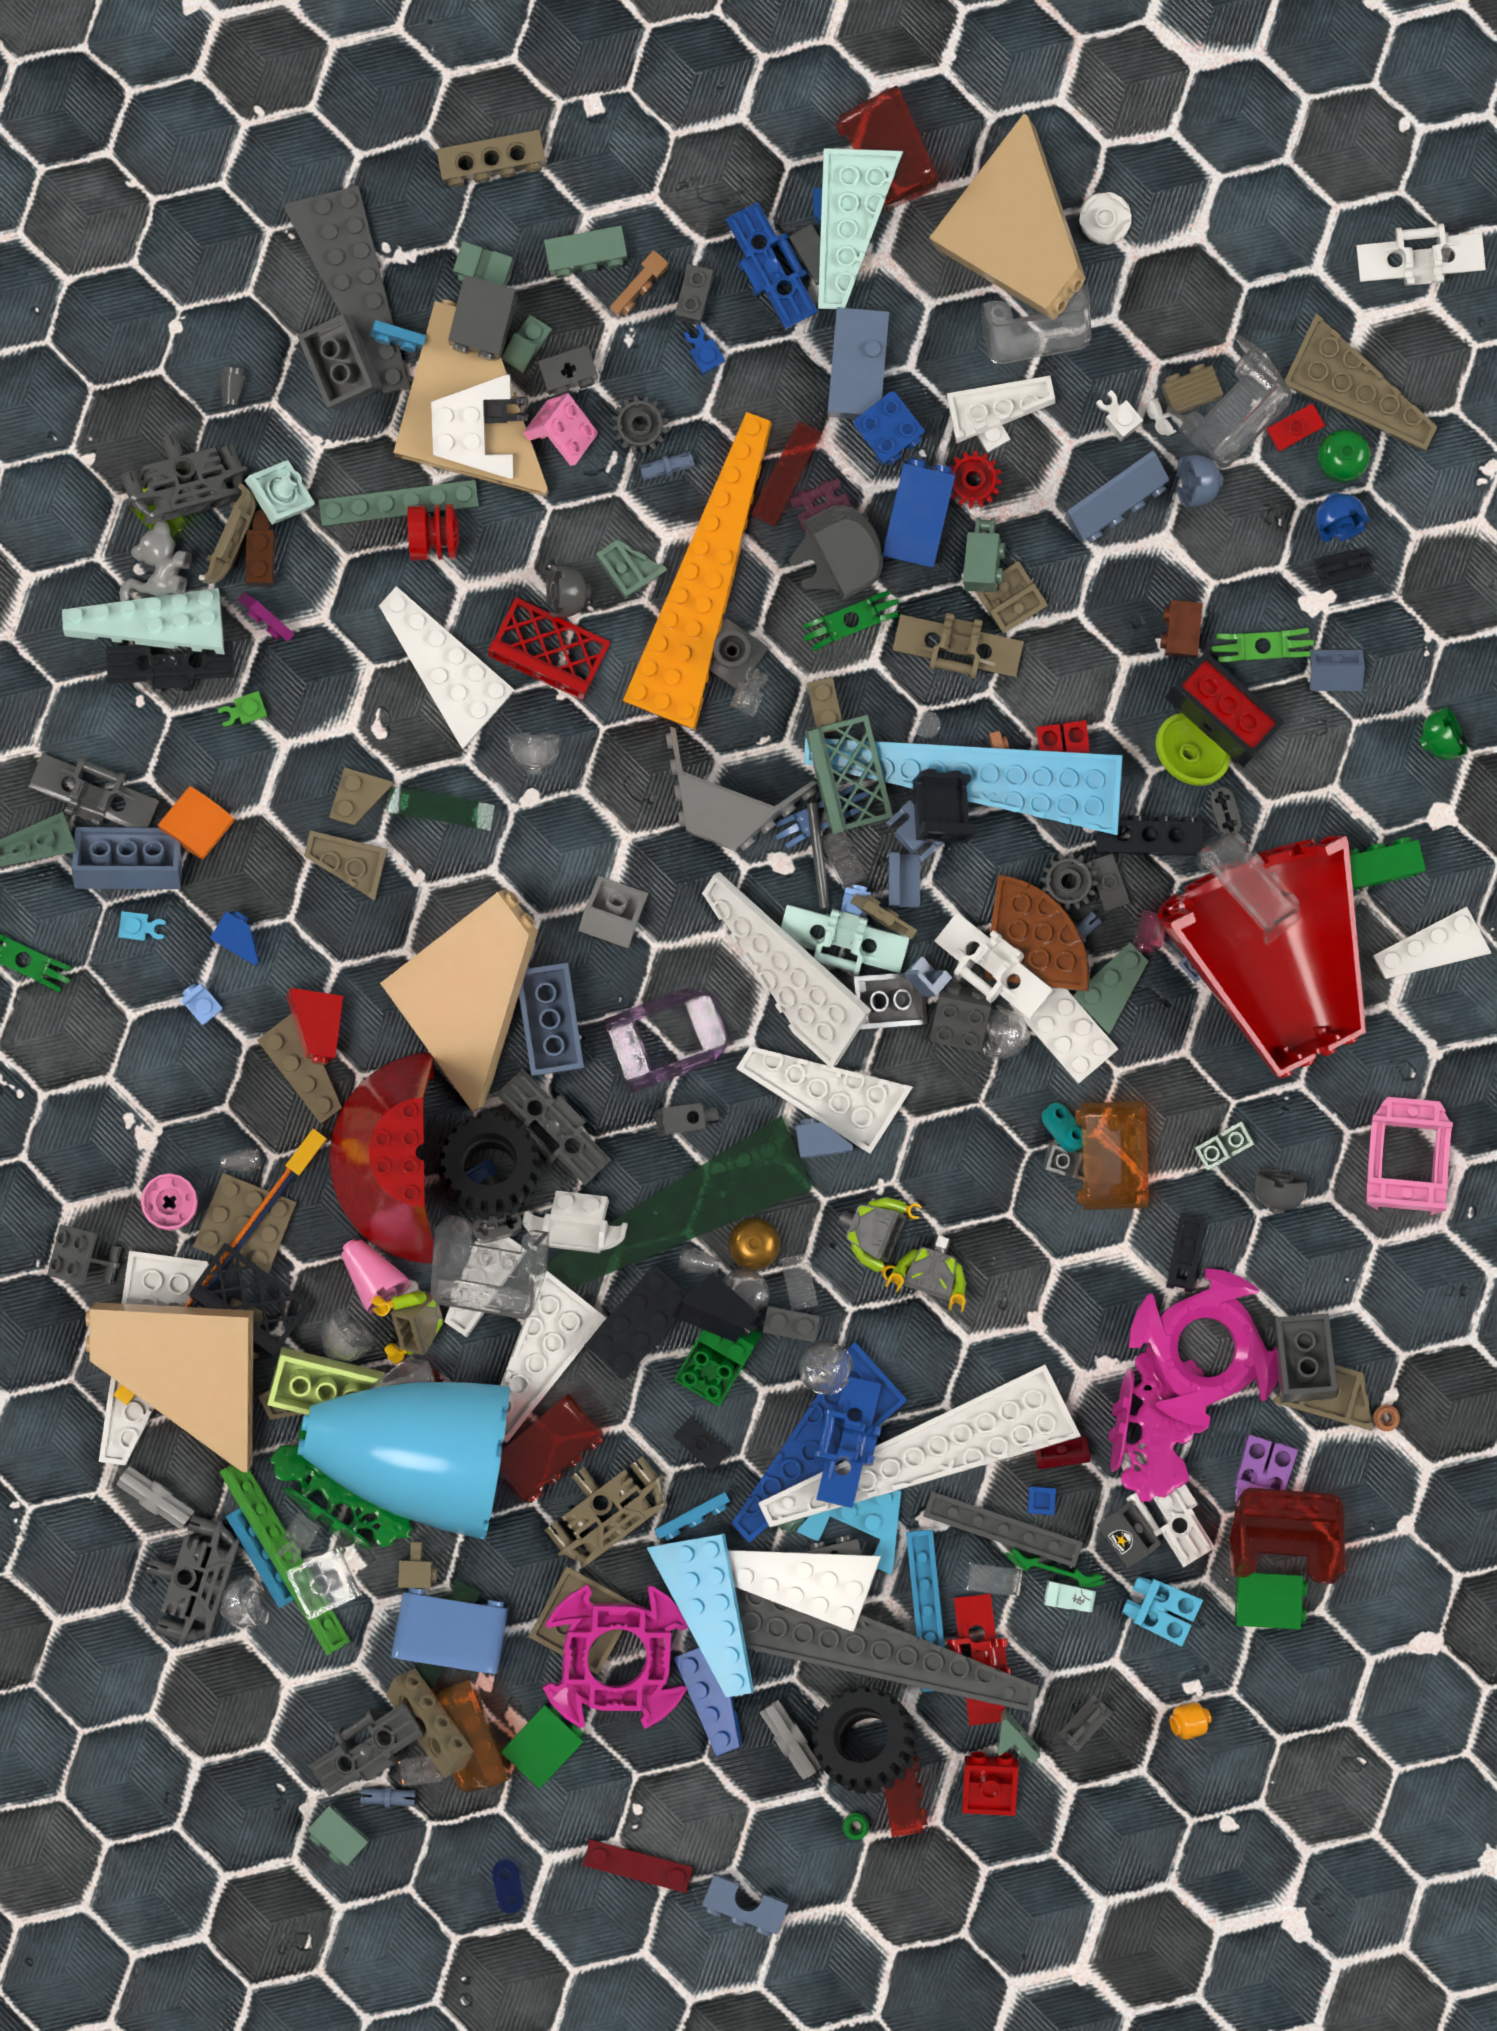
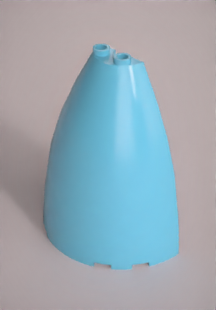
M415 1382L377 1387L312 1405L309 1415L303 1416L301 1430L306 1431L305 1440H299L297 1455H302L303 1458L325 1475L355 1495L394 1515L440 1530L484 1539L488 1530L502 1452L501 1444L504 1441L506 1410H508L510 1387L478 1383Z

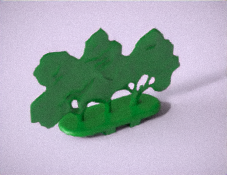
M301 1424V1425L299 1426L300 1430H299L298 1440H300V1439H304V1440H305L306 1431H302V1430H301V1429H302V1424ZM280 1445L270 1458L271 1463L275 1465L276 1479L281 1481L296 1480L301 1484V1493L289 1487L283 1488V1492L309 1511L307 1514L308 1518L314 1522L319 1518L330 1526L328 1532L337 1537L341 1533L355 1544L367 1550L371 1549L370 1543L357 1533L358 1529H371L375 1542L381 1547L391 1546L397 1538L410 1537L412 1530L409 1523L410 1519L394 1515L341 1486L308 1462L302 1455H297L298 1446ZM308 1475L312 1478L309 1484L305 1482V1478ZM319 1490L327 1500L328 1505L324 1510L309 1500L307 1496ZM337 1504H346L352 1509L354 1520L348 1526L331 1515ZM357 1508H360L362 1512L359 1516L356 1515ZM374 1513L377 1516L375 1520L369 1523L365 1519L363 1522L360 1521L366 1514ZM379 1523L381 1525L378 1529L373 1528L374 1524Z

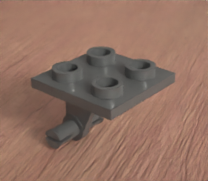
M60 1224L47 1276L84 1286L90 1262L106 1266L102 1281L113 1284L116 1269L120 1268L118 1261L122 1248L111 1245L108 1260L92 1258L97 1234Z

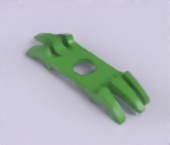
M1309 628L1280 632L1216 634L1219 640H1237V644L1213 646L1212 652H1238L1236 656L1218 657V662L1310 657V651L1289 652L1288 649L1314 645V640H1288V637L1309 633ZM1261 638L1267 639L1270 642V650L1264 654L1259 653L1255 648L1256 641Z

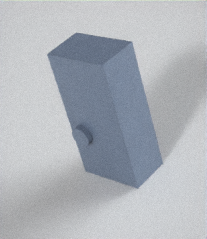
M837 307L827 417L856 419L882 398L889 312Z

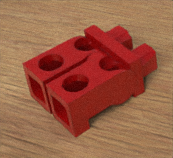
M1086 720L1063 723L1061 725L1065 750H1063L1060 724L1040 726L1034 729L1038 750L1090 753Z

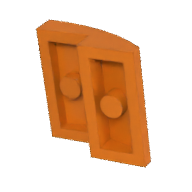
M189 786L160 821L158 827L162 832L179 841L182 848L203 860L235 819L207 796Z

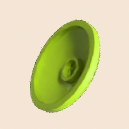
M1183 713L1169 717L1157 732L1155 743L1158 757L1165 769L1178 780L1196 786L1209 785L1219 780L1227 771L1231 756Z

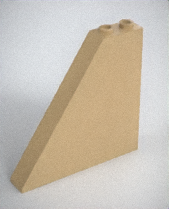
M1023 114L929 239L940 252L1052 320H1055L1065 310L1072 296L1081 289L1086 277L1037 130L1029 117Z
M444 299L441 303L435 301L393 452L395 457L547 497L549 493L531 440L529 441L523 434L526 429L524 421L484 423L485 453H513L514 478L509 479L433 455L431 402L507 374L501 358L500 360L494 358L493 361H487L479 358V353L468 351V354H463L453 350V346L449 345L448 338L457 303ZM511 387V397H515ZM507 405V414L520 412L518 405Z
M507 888L494 894L380 983L472 1112L486 1105L538 933L534 927L535 922L529 914L524 913L519 906L517 896L513 892L508 891Z
M95 1302L90 1310L86 1312V1326L90 1327V1336L86 1338V1352H90V1362L241 1472H248L252 1466L253 1310Z

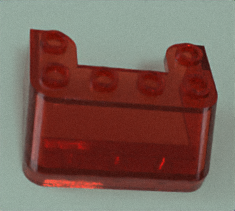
M1263 1488L1245 1489L1238 1497L1229 1536L1230 1576H1251L1257 1568V1553L1307 1557L1309 1577L1317 1583L1334 1584L1345 1572L1344 1506L1341 1499L1334 1494Z

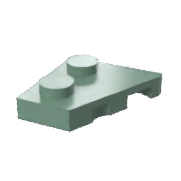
M616 540L595 555L624 599L667 571L666 567L662 564L654 563L647 559L646 555L639 551H633L620 540Z

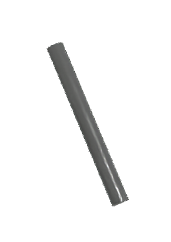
M817 802L806 803L820 908L830 907Z

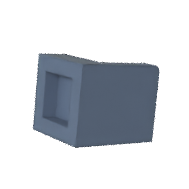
M918 957L903 974L923 997L937 996L952 978L946 970L936 971L924 957Z

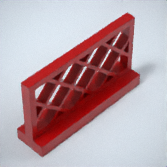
M515 597L495 639L488 649V657L583 701L611 642L564 619L552 618L549 612ZM519 606L527 610L531 619L517 623L514 617L517 607ZM545 619L551 621L554 631L541 635L536 622ZM512 620L513 625L508 626L510 621ZM533 624L537 636L523 640L519 628ZM515 629L520 642L509 645L501 641L505 632ZM569 630L576 633L578 642L564 646L560 633ZM557 635L561 647L547 652L543 639ZM539 641L543 653L536 656L528 654L525 645ZM596 642L602 645L599 654L588 657L584 644ZM580 646L584 659L571 663L566 650ZM563 652L567 664L560 667L552 665L549 656ZM596 660L592 667L590 661ZM587 663L590 671L587 679L584 680L577 677L573 667Z

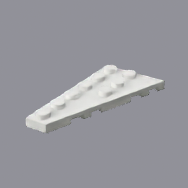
M396 586L379 607L463 750L515 690Z
M750 1046L736 1068L809 1116L816 1118L817 1121L823 1122L833 1131L871 1154L913 1088L912 1086L836 1067L830 1068L828 1065Z
M546 1269L542 1271L500 1384L501 1386L510 1387L504 1435L506 1443L606 1319L603 1314Z

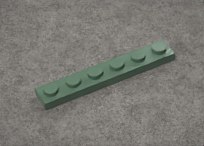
M475 480L319 500L322 527L407 517L408 506L425 505L428 514L434 513L436 504H440L441 512H446V504H453L454 511L479 508Z

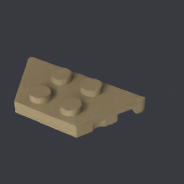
M1335 1365L1337 1393L1334 1399L1281 1403L1279 1392L1273 1400V1403L1373 1431V1422L1371 1420L1369 1401L1362 1372Z

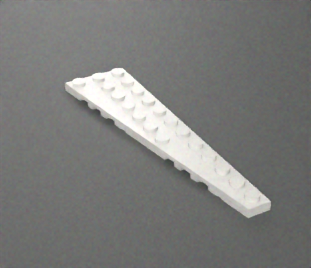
M1043 1365L875 1446L873 1454L875 1456L874 1464L872 1466L863 1465L854 1503L1081 1437L1046 1365ZM847 1461L836 1465L835 1470L840 1475H846L850 1472L851 1466ZM823 1472L758 1503L769 1528L843 1507L816 1500Z

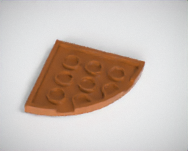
M998 875L990 933L995 930L1011 946L1019 949L1024 954L1021 964L1049 987L1089 992L1090 973L1087 951L1079 930L1069 914L1056 900L1041 889L1013 877ZM985 969L984 979L988 981H997L993 977V975ZM1013 974L1008 978L1007 983L1020 984L1021 980L1017 974Z

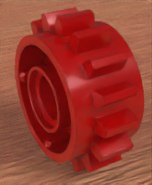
M974 451L973 456H969L967 452H964L963 459L954 458L955 466L948 465L951 466V471L956 472L952 487L953 493L950 499L954 500L957 498L960 507L965 503L972 510L973 505L978 504L981 509L983 508L984 501L992 503L991 494L998 496L999 490L995 486H1000L1002 480L996 479V477L1001 474V470L994 469L996 461L989 462L987 460L988 454L985 453L983 457H980L977 451ZM970 474H975L980 478L981 482L977 486H970L966 482V477Z

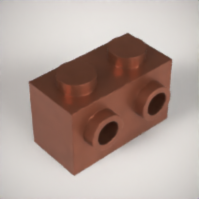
M1171 600L1169 607L1164 606L1163 622L1167 623V631L1161 634L1160 648L1165 649L1164 656L1196 659L1199 649L1203 603Z

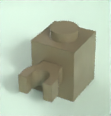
M412 1541L410 1560H399V1588L430 1589L432 1583H437V1567H433L432 1560H422L423 1542Z

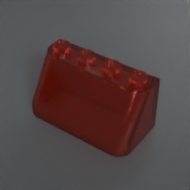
M568 1393L502 1450L498 1476L523 1503L526 1500L532 1503L543 1494L540 1490L541 1487L547 1482L552 1486L563 1476L560 1472L563 1468L569 1465L572 1469L583 1459L580 1454L585 1449L589 1448L592 1451L603 1442L601 1436L604 1432L572 1394Z

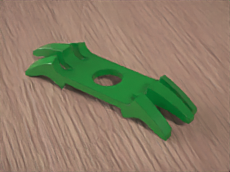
M885 591L827 616L817 618L804 624L805 630L825 623L826 626L804 636V641L806 642L830 633L828 638L812 646L813 650L816 651L858 631L899 617L898 612L879 617L876 614L899 604V600L894 599L873 606L872 603L890 595L889 591ZM850 612L857 614L859 617L858 625L853 628L847 627L844 624V616Z
M0 934V940L4 942L3 945H0V964L32 978L59 993L62 988L44 979V974L67 984L70 983L71 980L48 966L52 964L67 971H71V966L47 957ZM21 952H26L31 957L30 964L25 968H21L16 964V957Z
M1013 1547L1011 1549L1013 1555L1006 1552L1007 1557L1025 1571L1032 1566L1050 1570L1077 1579L1079 1587H1097L1106 1582L1101 1580L1103 1576L1100 1573L1084 1575L1077 1568H1074L1072 1572L1039 1562L1037 1556L1024 1557Z

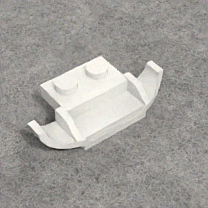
M556 1191L551 1214L545 1213V1217L541 1218L531 1214L529 1211H525L522 1221L524 1227L536 1239L547 1244L548 1247L600 1253L601 1250L610 1249L621 1243L625 1238L628 1223H622L621 1226H609L608 1222L605 1221L609 1203L608 1197Z

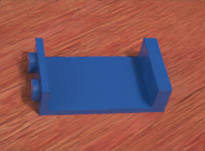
M911 457L910 461L904 460L882 556L934 568L956 472L951 471V466L936 463L935 467L925 465V460Z

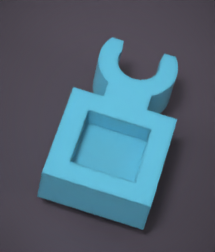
M122 911L118 937L146 941V935L150 934L155 939L163 940L165 935L157 934L155 928L158 925H166L167 922L162 919L148 922V914Z

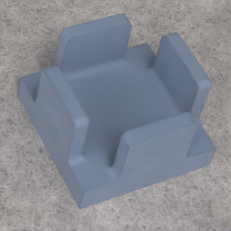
M909 800L886 822V826L891 828L900 818L905 816L907 821L897 829L895 838L910 854H914L928 842L931 847L918 858V861L922 864L944 842L916 840L914 804Z

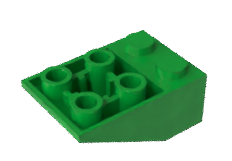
M755 1329L748 1338L743 1336L734 1343L706 1330H702L674 1381L720 1407L762 1333Z

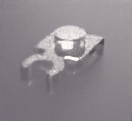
M749 667L747 670L746 683H739L730 704L732 708L750 717H754L764 695L759 689L768 679V674L758 673L759 669Z
M297 1513L283 1536L289 1542L280 1548L278 1555L281 1557L289 1550L293 1554L290 1563L293 1564L298 1561L301 1556L300 1548L304 1551L309 1549L320 1526Z

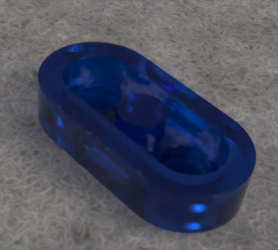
M503 1859L498 1861L492 1870L497 1903L499 1908L505 1913H516L524 1904V1893L519 1868L512 1860ZM508 1869L510 1877H501V1870ZM507 1896H514L516 1902L513 1905L507 1904L505 1900Z

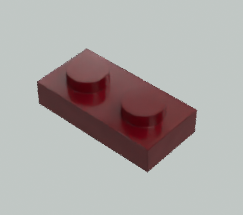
M1086 1436L1034 1451L1038 1469L1091 1462Z

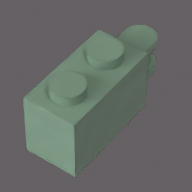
M977 517L975 532L967 533L963 575L965 591L997 592L998 583L1002 584L1003 568H999L1000 559L1005 558V543H1001L1000 535L995 533L996 518L981 520V517ZM981 530L989 531V533H981Z

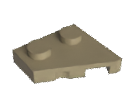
M344 767L329 818L356 826L364 815L375 806L378 800L391 789L393 782Z
M855 894L850 902L886 928L912 939L917 932L915 928L898 918L899 914L887 907L885 909L879 906L881 902L868 894L865 898Z

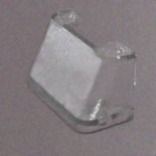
M1088 284L1082 285L1081 289L1069 300L1065 310L1055 320L1044 314L1013 319L1010 306L1003 301L983 303L980 316L989 358L997 364L1080 350L1085 348L1091 340V311Z

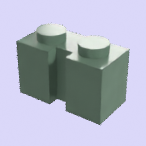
M463 241L453 273L454 276L458 277L457 281L461 283L463 282L464 275L506 286L514 261L513 257L495 251L491 252L483 249V247Z
M332 1804L327 1807L308 1829L311 1833L309 1838L317 1846L321 1847L324 1845L331 1851L328 1855L338 1865L344 1863L347 1866L370 1841L363 1832L350 1823Z

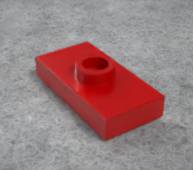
M1312 403L1268 427L1266 431L1277 451L1281 452L1325 427V424Z

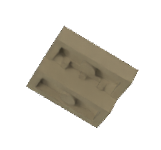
M1019 561L1003 570L1002 584L998 583L997 592L975 591L1003 634L1048 606Z

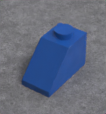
M226 911L210 939L258 967L260 960L252 927L246 923L248 918L237 911H234L233 914Z

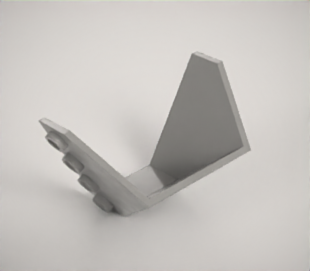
M670 727L671 733L666 734L668 749H673L675 759H670L672 775H678L679 785H674L676 801L682 800L683 811H678L680 827L686 826V832L733 851H737L740 848L745 851L755 843L753 837L760 832L763 834L769 832L776 825L774 820L781 815L786 818L796 809L795 803L800 799L807 801L817 792L815 787L818 786V783L811 781L778 805L772 806L682 771L676 728Z

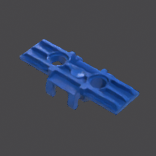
M756 202L726 218L728 226L746 257L739 262V269L742 273L746 272L753 285L752 292L755 298L761 296V293L765 291L785 329L818 313L801 281L809 275L808 270L803 269L788 241V234L783 233L779 236L775 234L759 203ZM755 236H763L766 239L767 244L763 249L758 250L752 246L751 241ZM778 245L794 272L789 276H786L772 248ZM781 284H787L792 286V291L788 295H781L777 292L776 288Z
M845 1376L837 1412L824 1410L825 1422L818 1451L814 1453L815 1458L825 1460L816 1500L853 1508L863 1465L872 1466L874 1464L875 1456L873 1454L876 1441L881 1434L882 1428L872 1427L881 1388L880 1383ZM852 1409H858L862 1412L863 1418L860 1422L851 1421L847 1417L848 1412ZM838 1421L844 1423V1429L838 1453L834 1455L828 1452L835 1422ZM844 1460L850 1464L851 1470L848 1474L840 1475L836 1472L835 1465L839 1461Z

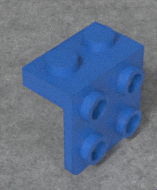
M889 392L853 422L854 427L876 454L874 458L880 465L887 462L890 466L901 457L899 452L906 446L911 449L922 441L920 435L925 432L895 392Z

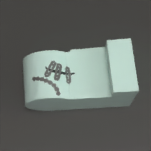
M1048 1580L1043 1604L1070 1610L1093 1612L1096 1591Z

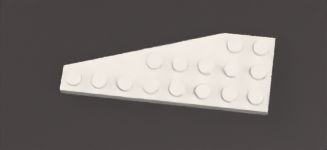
M720 872L714 874L703 891V896L718 919H722L732 932L729 936L733 942H738L745 952L743 955L744 959L765 990L768 989L776 1000L777 1004L775 1006L779 1013L783 1012L791 1023L788 1026L792 1033L830 1068L836 1066L872 1010Z
M129 1251L122 1304L184 1307L190 1299L186 1293L198 1280L209 1262ZM111 1377L99 1462L127 1465L155 1408L137 1395L134 1396L128 1405L124 1404L113 1395L121 1383Z

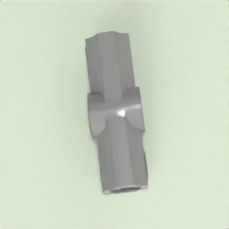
M129 1466L124 1471L116 1484L119 1488L138 1499V1503L157 1516H162L180 1530H183L195 1513L187 1504L174 1497L168 1488L155 1480H150L132 1466Z
M779 1700L772 1702L759 1712L774 1734L775 1742L785 1757H789L803 1780L822 1768L808 1746L806 1737L796 1722L793 1723Z

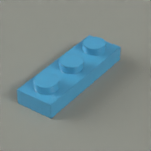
M724 1491L654 1530L659 1539L665 1537L668 1541L681 1534L679 1528L687 1524L692 1528L703 1522L702 1516L712 1511L713 1515H716L726 1510V1503L730 1502V1499Z

